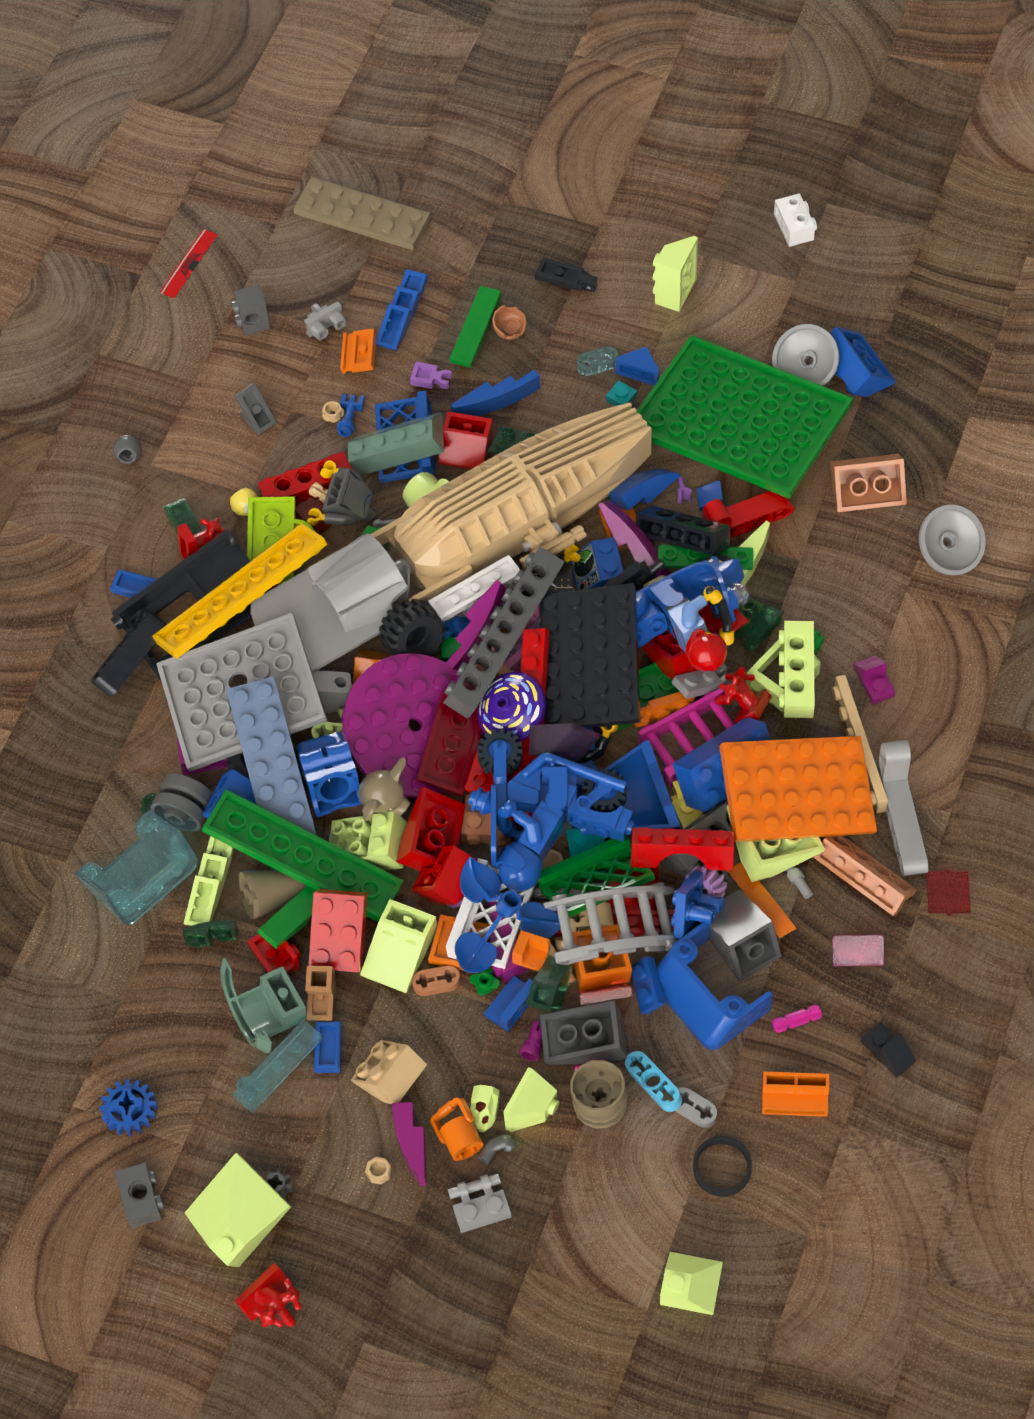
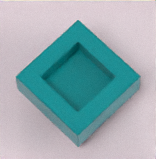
M618 380L606 394V401L614 406L632 403L637 397V390Z

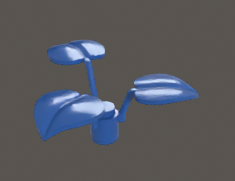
M472 857L466 861L460 874L461 892L472 903H480L484 899L487 902L499 900L496 904V910L499 915L483 939L477 933L467 932L462 934L455 943V955L460 968L466 972L478 973L488 969L496 960V947L486 941L503 917H512L516 912V918L522 921L520 930L550 939L561 928L558 914L553 910L546 909L544 905L537 902H528L521 906L522 900L520 895L512 890L506 891L504 894L499 893L501 888L499 876L492 869L477 862Z

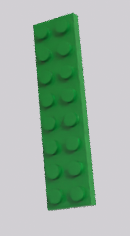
M227 789L222 794L202 828V832L315 890L329 889L368 893L367 917L379 922L389 899L394 900L404 881Z

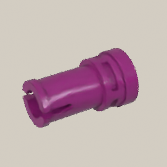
M533 1021L529 1036L519 1051L520 1056L529 1061H538L542 1050L541 1044L543 1040L541 1025L540 1027L538 1026L539 1021Z

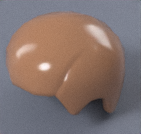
M503 305L494 312L492 318L494 331L502 339L515 340L525 333L527 326L526 317L517 307H506Z

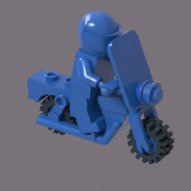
M496 729L491 730V735L487 732L484 734V739H480L477 749L480 767H484L485 773L492 772L494 785H491V791L485 792L484 788L481 787L477 791L473 790L468 804L471 805V811L475 812L478 810L482 815L491 813L492 868L499 870L503 884L510 890L526 891L536 885L542 871V862L559 837L566 819L574 827L579 829L586 828L603 838L609 837L623 842L626 834H632V828H634L636 821L632 820L633 811L623 808L627 800V782L623 781L621 774L617 776V771L613 770L610 773L609 768H604V772H601L600 768L594 770L545 752L540 754L507 783V773L509 776L512 775L513 770L517 771L519 764L521 765L523 749L521 741L519 742V737L517 735L513 737V732L509 730L508 733H505L504 729H500V733H496ZM578 786L582 788V796L578 797L576 801ZM525 812L533 813L532 817L526 814ZM510 816L514 817V821L523 826L524 831H517L516 826L507 818ZM497 826L498 830L505 837L513 836L516 841L506 845L498 860Z

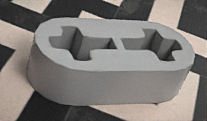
M678 1088L682 1099L685 1096L688 1097L689 1104L683 1103L676 1112L702 1128L713 1126L717 1120L715 1105L688 1088ZM709 1110L711 1118L706 1116L702 1119L701 1112Z

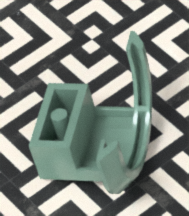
M223 958L220 978L230 1010L241 1032L251 1046L268 1054L271 1052L272 1046L270 1037L306 1021V1007L283 966L260 976V986L237 996L232 981V969L226 958Z

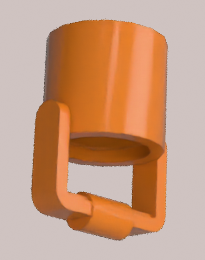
M464 1098L449 1100L438 1109V1112L430 1120L440 1142L446 1144L455 1161L473 1156L484 1145L473 1124L474 1116ZM459 1105L464 1116L456 1117L441 1126L439 1121L449 1115Z

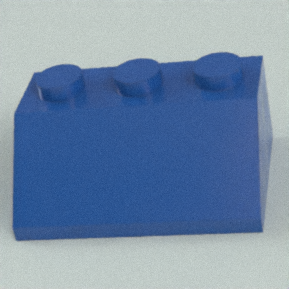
M835 327L830 332L838 345L840 356L835 374L845 382V388L850 394L867 397L896 382L861 333L840 327Z

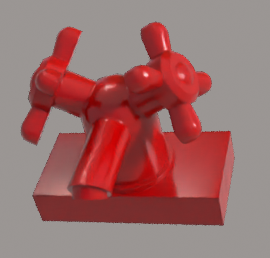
M204 518L201 519L200 523L207 526L208 529L196 534L191 533L186 523L177 526L179 551L183 560L225 530L221 528L219 518H215L210 522Z
M741 666L734 674L727 673L725 675V679L732 680V684H719V688L725 690V694L714 699L717 705H730L732 700L735 699L741 708L734 720L735 723L746 717L758 720L772 697L767 689L754 694L745 681H753L755 676L753 674L747 675L744 672V667Z
M274 1263L235 1300V1303L250 1321L253 1322L257 1317H260L264 1328L273 1324L278 1327H283L284 1323L289 1327L295 1325V1318L286 1308V1303L292 1301L297 1311L301 1309V1304L298 1301L300 1292L296 1287L292 1286L291 1280ZM276 1313L282 1320H279L275 1317Z

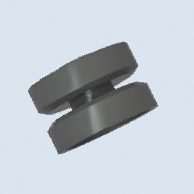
M181 774L166 775L159 788L160 793L155 796L150 807L152 813L159 820L176 829L188 832L199 831L205 819L202 814L213 793L202 783Z

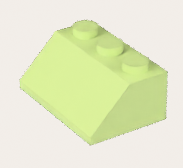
M692 236L664 245L660 254L657 253L653 261V266H655L653 280H655L653 287L655 304L680 312L697 279L698 237Z

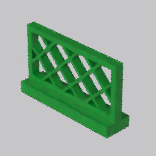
M626 835L623 842L611 839L543 869L538 880V886L543 896L547 895L550 901H552V897L556 895L567 894V897L575 896L569 894L571 889L582 890L581 894H585L588 891L596 892L641 886L655 880V877L650 868L631 867V863L623 862L631 858L630 839ZM607 868H610L608 873L600 872ZM616 869L627 870L625 875L614 874ZM633 871L644 873V875L639 877L631 876ZM588 878L586 883L578 882L582 879ZM593 879L605 880L603 885L592 884ZM610 881L622 882L617 887L609 886ZM562 888H565L563 893L555 892ZM608 900L597 901L596 906ZM586 904L568 908L569 918L587 910Z

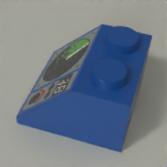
M614 537L591 541L577 551L581 556L578 562L571 560L570 563L573 564V578L576 590L603 587L609 579L623 572Z

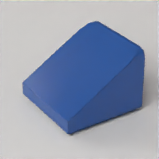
M720 480L697 489L699 510H703V507L712 500L720 499L723 502Z

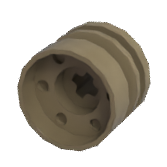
M592 1060L582 1064L574 1072L570 1081V1092L573 1108L578 1119L586 1126L595 1129L608 1128L617 1124L624 1117L627 1110L625 1079L621 1071L613 1063L604 1060Z

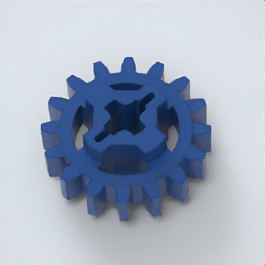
M126 1079L125 1085L122 1086L118 1081L115 1082L116 1089L113 1090L108 1087L109 1096H102L101 1098L105 1104L100 1106V1111L104 1114L101 1116L104 1123H108L107 1126L110 1131L116 1128L118 1135H121L125 1130L128 1136H132V1131L135 1129L139 1134L142 1133L141 1126L144 1125L149 1128L151 1125L148 1119L156 1118L155 1112L152 1111L158 1109L157 1103L154 1101L156 1099L154 1093L149 1092L150 1089L147 1084L141 1087L139 1080H136L134 1085H131L129 1079ZM134 1093L140 1095L141 1097H135ZM129 1101H130L132 1105H130L129 1110H128V1115H127L126 1110L128 1109V1105H129ZM121 1117L123 1119V1122L117 1120L116 1118Z

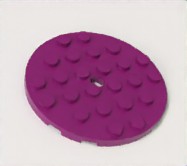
M411 653L384 658L366 669L349 690L342 711L343 739L348 742L355 766L360 768L367 776L376 770L391 771L397 761L404 757L406 765L399 779L404 785L405 797L417 798L423 786L437 793H444L442 790L415 781L441 691L446 689L451 681L456 683L459 678L456 675L457 670L450 668L449 664L437 658ZM464 683V685H465V687H466L467 689L473 690V689H471L470 687L466 686L467 683ZM413 719L421 724L420 730L412 731L409 728V720ZM483 731L481 732L480 739H484L485 733Z

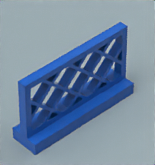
M426 390L417 392V397L375 404L376 430L395 425L392 422L399 415L405 418L403 423L414 420L415 417L418 419L432 415L431 401ZM415 405V410L410 415L402 412L407 406ZM390 409L394 411L388 419L381 416V411ZM435 455L415 460L419 463V469H406L411 463L408 462L395 466L397 469L392 474L385 475L384 471L386 469L378 471L380 483L413 478L422 472H428L436 477Z

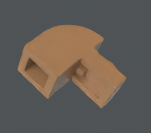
M307 966L305 991L308 994L306 1020L313 1022L333 1021L334 998H336L335 970L333 966Z

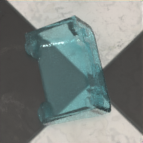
M148 810L136 822L135 832L139 840L105 869L102 870L98 864L91 862L85 864L74 873L80 883L118 920L127 925L136 922L187 878L197 866V857L182 832L151 810Z

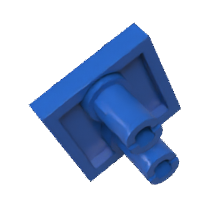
M694 870L688 878L684 879L682 886L674 892L672 902L675 905V912L672 916L671 926L674 927L675 938L681 939L688 934L697 921L712 925L716 912L721 913L724 908V898L703 893L704 872Z

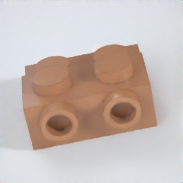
M465 794L466 807L461 829L462 842L470 845H478L480 843L491 844V813L482 815L478 810L475 812L471 811V805L468 804L471 794ZM497 826V846L510 845L512 837H505L498 830Z

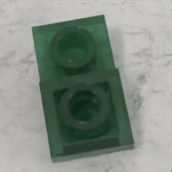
M184 498L163 506L171 527L175 529L177 535V526L186 523L192 534L202 531L193 511Z
M219 920L190 926L183 929L182 934L186 944L194 948H202L203 946L211 947L212 938L223 942L237 940L239 930L236 921Z

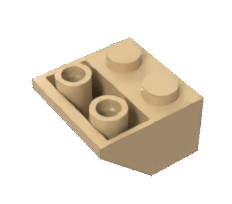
M380 1040L372 1047L367 1059L357 1067L351 1081L384 1103H399L427 1064L408 1045Z

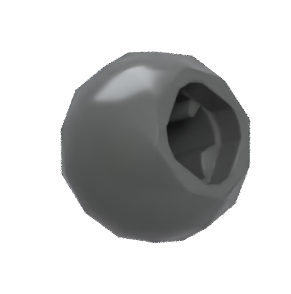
M130 435L119 437L113 446L114 456L124 464L134 463L141 456V443L137 438Z

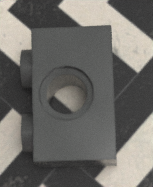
M260 285L233 291L235 301L231 302L236 314L234 317L237 327H242L244 336L270 329L266 304Z
M145 1162L115 1171L126 1219L130 1228L161 1220L160 1210L164 1209L161 1195H155L153 1186L158 1185L154 1169L149 1171ZM139 1191H147L143 1198H135Z

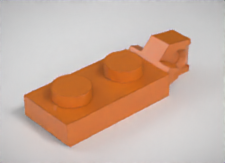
M681 692L648 701L647 706L640 708L641 722L634 723L635 727H643L659 721L694 702L695 697L686 699Z

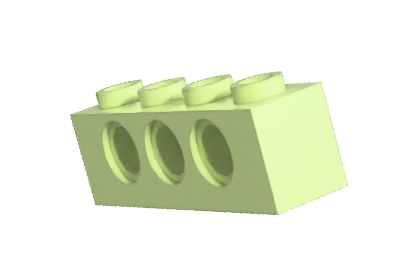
M784 621V630H779V645H783V651H779V666H784V672H779V687H784V693H779V708H784V718H813L815 707L814 621ZM792 668H799V669H801V670L796 671V670H793ZM792 689H799V690H801V691H800V692H794V691H792Z

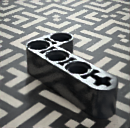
M141 608L130 621L131 629L91 679V683L108 697H112L156 643L152 636L167 625V623L147 608Z

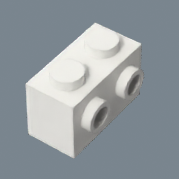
M800 193L775 200L774 216L788 246L814 240V233L817 230L816 220L814 217L811 218L808 203L803 201Z

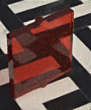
M946 869L945 871H928L926 873L928 913L947 914L948 916H951V914H970L968 872H950V870Z

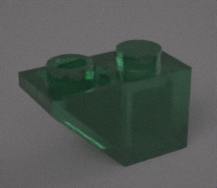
M549 955L533 979L526 1005L547 1012L560 1011L574 963L569 965L557 964L555 957Z

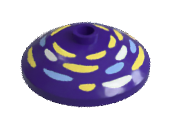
M509 672L498 676L492 681L478 704V721L482 731L485 734L488 732L491 735V730L496 729V733H500V729H504L505 733H508L509 730L513 732V737L517 735L519 742H523L535 733L544 718L546 709L545 695L539 683L527 674Z

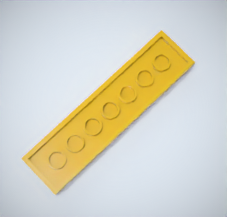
M301 523L152 636L160 647L175 659H178L197 643L204 641L214 630L224 626L235 614L245 610L246 606L255 599L262 597L272 586L282 582L284 577L293 570L299 569L309 558L317 555L327 545L325 539Z

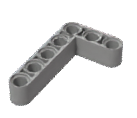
M907 740L882 743L877 766L888 799L886 815L902 876L928 873L927 855L907 779L911 761L910 747Z

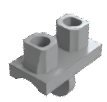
M338 301L330 306L325 305L321 308L318 304H313L311 306L312 313L307 315L308 318L304 320L307 328L306 334L309 338L315 336L319 341L327 337L329 334L327 328L331 325L336 330L346 326L342 307Z

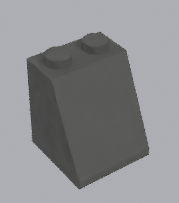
M739 889L724 898L723 910L721 913L716 912L715 920L710 925L709 941L740 982L782 956L772 921Z

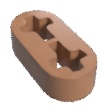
M451 965L421 970L415 973L412 978L414 992L420 996L450 992L458 988L460 984V973L458 969ZM447 974H450L452 977V982L447 983L445 979ZM421 979H425L428 982L427 987L422 988L420 984Z

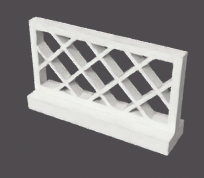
M510 555L430 599L428 606L443 622L451 621L455 616L466 617L465 614L497 579L504 585L506 591L507 588L513 590L516 585L513 579L520 569Z
M478 858L477 862L489 867L499 875L497 868H492V865H489L487 860ZM503 883L501 884L500 891L507 888ZM534 887L519 893L521 899L524 898L521 906L530 901ZM464 896L446 944L448 957L457 959L455 943L462 934L472 930V932L477 933L481 937L487 933L493 924L488 914L497 911L496 905L485 910L482 902L472 903ZM516 913L512 917L501 920L493 931L497 941L491 944L495 947L501 945L504 954L502 960L496 959L491 966L502 969L506 968L522 922L516 918ZM485 917L489 926L477 932L473 926L474 922ZM509 923L512 929L511 934L500 938L496 929Z

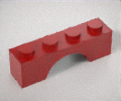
M632 828L631 867L657 868L664 858L673 854L684 853L699 858L707 870L732 871L734 831Z

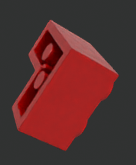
M443 846L433 868L421 869L411 891L435 905H457L464 897L460 889V874L464 864L472 856L456 846Z

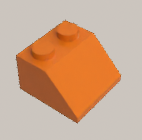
M618 924L601 927L603 938H606V941L619 940L618 937L621 935ZM591 929L572 932L574 944H577L578 947L591 945V940H593ZM613 952L598 953L599 958L574 963L580 991L630 982L632 967L628 953L613 955Z

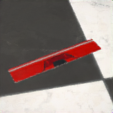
M202 229L161 289V294L171 298L177 296L217 237V234Z

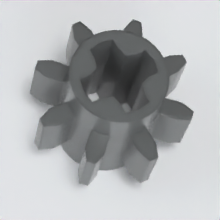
M280 1169L274 1173L267 1171L265 1181L271 1187H276L274 1190L287 1201V1192H293V1187L288 1184L291 1181L290 1175L288 1174L283 1177Z

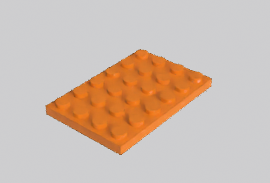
M861 736L723 742L719 745L732 831H734V842L863 835L877 832Z

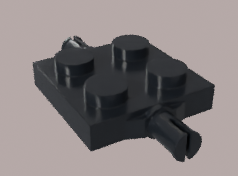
M661 558L650 567L636 561L629 564L618 576L609 579L603 587L634 583L637 592L643 589L645 583L657 578L658 575L656 573L666 567V564Z

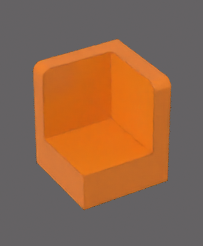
M521 930L512 952V963L541 972L550 951V940Z

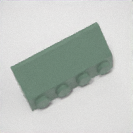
M439 412L358 435L348 443V462L362 476L444 453L443 416Z

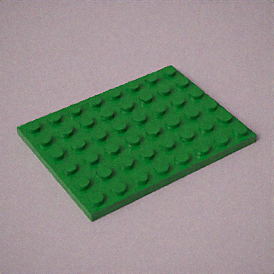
M690 335L637 409V414H640L643 420L647 422V426L652 428L651 443L790 499L853 405V398Z

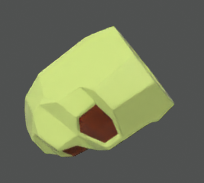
M477 1085L473 1088L470 1110L474 1116L473 1124L478 1132H486L492 1127L497 1118L500 1090L495 1087Z

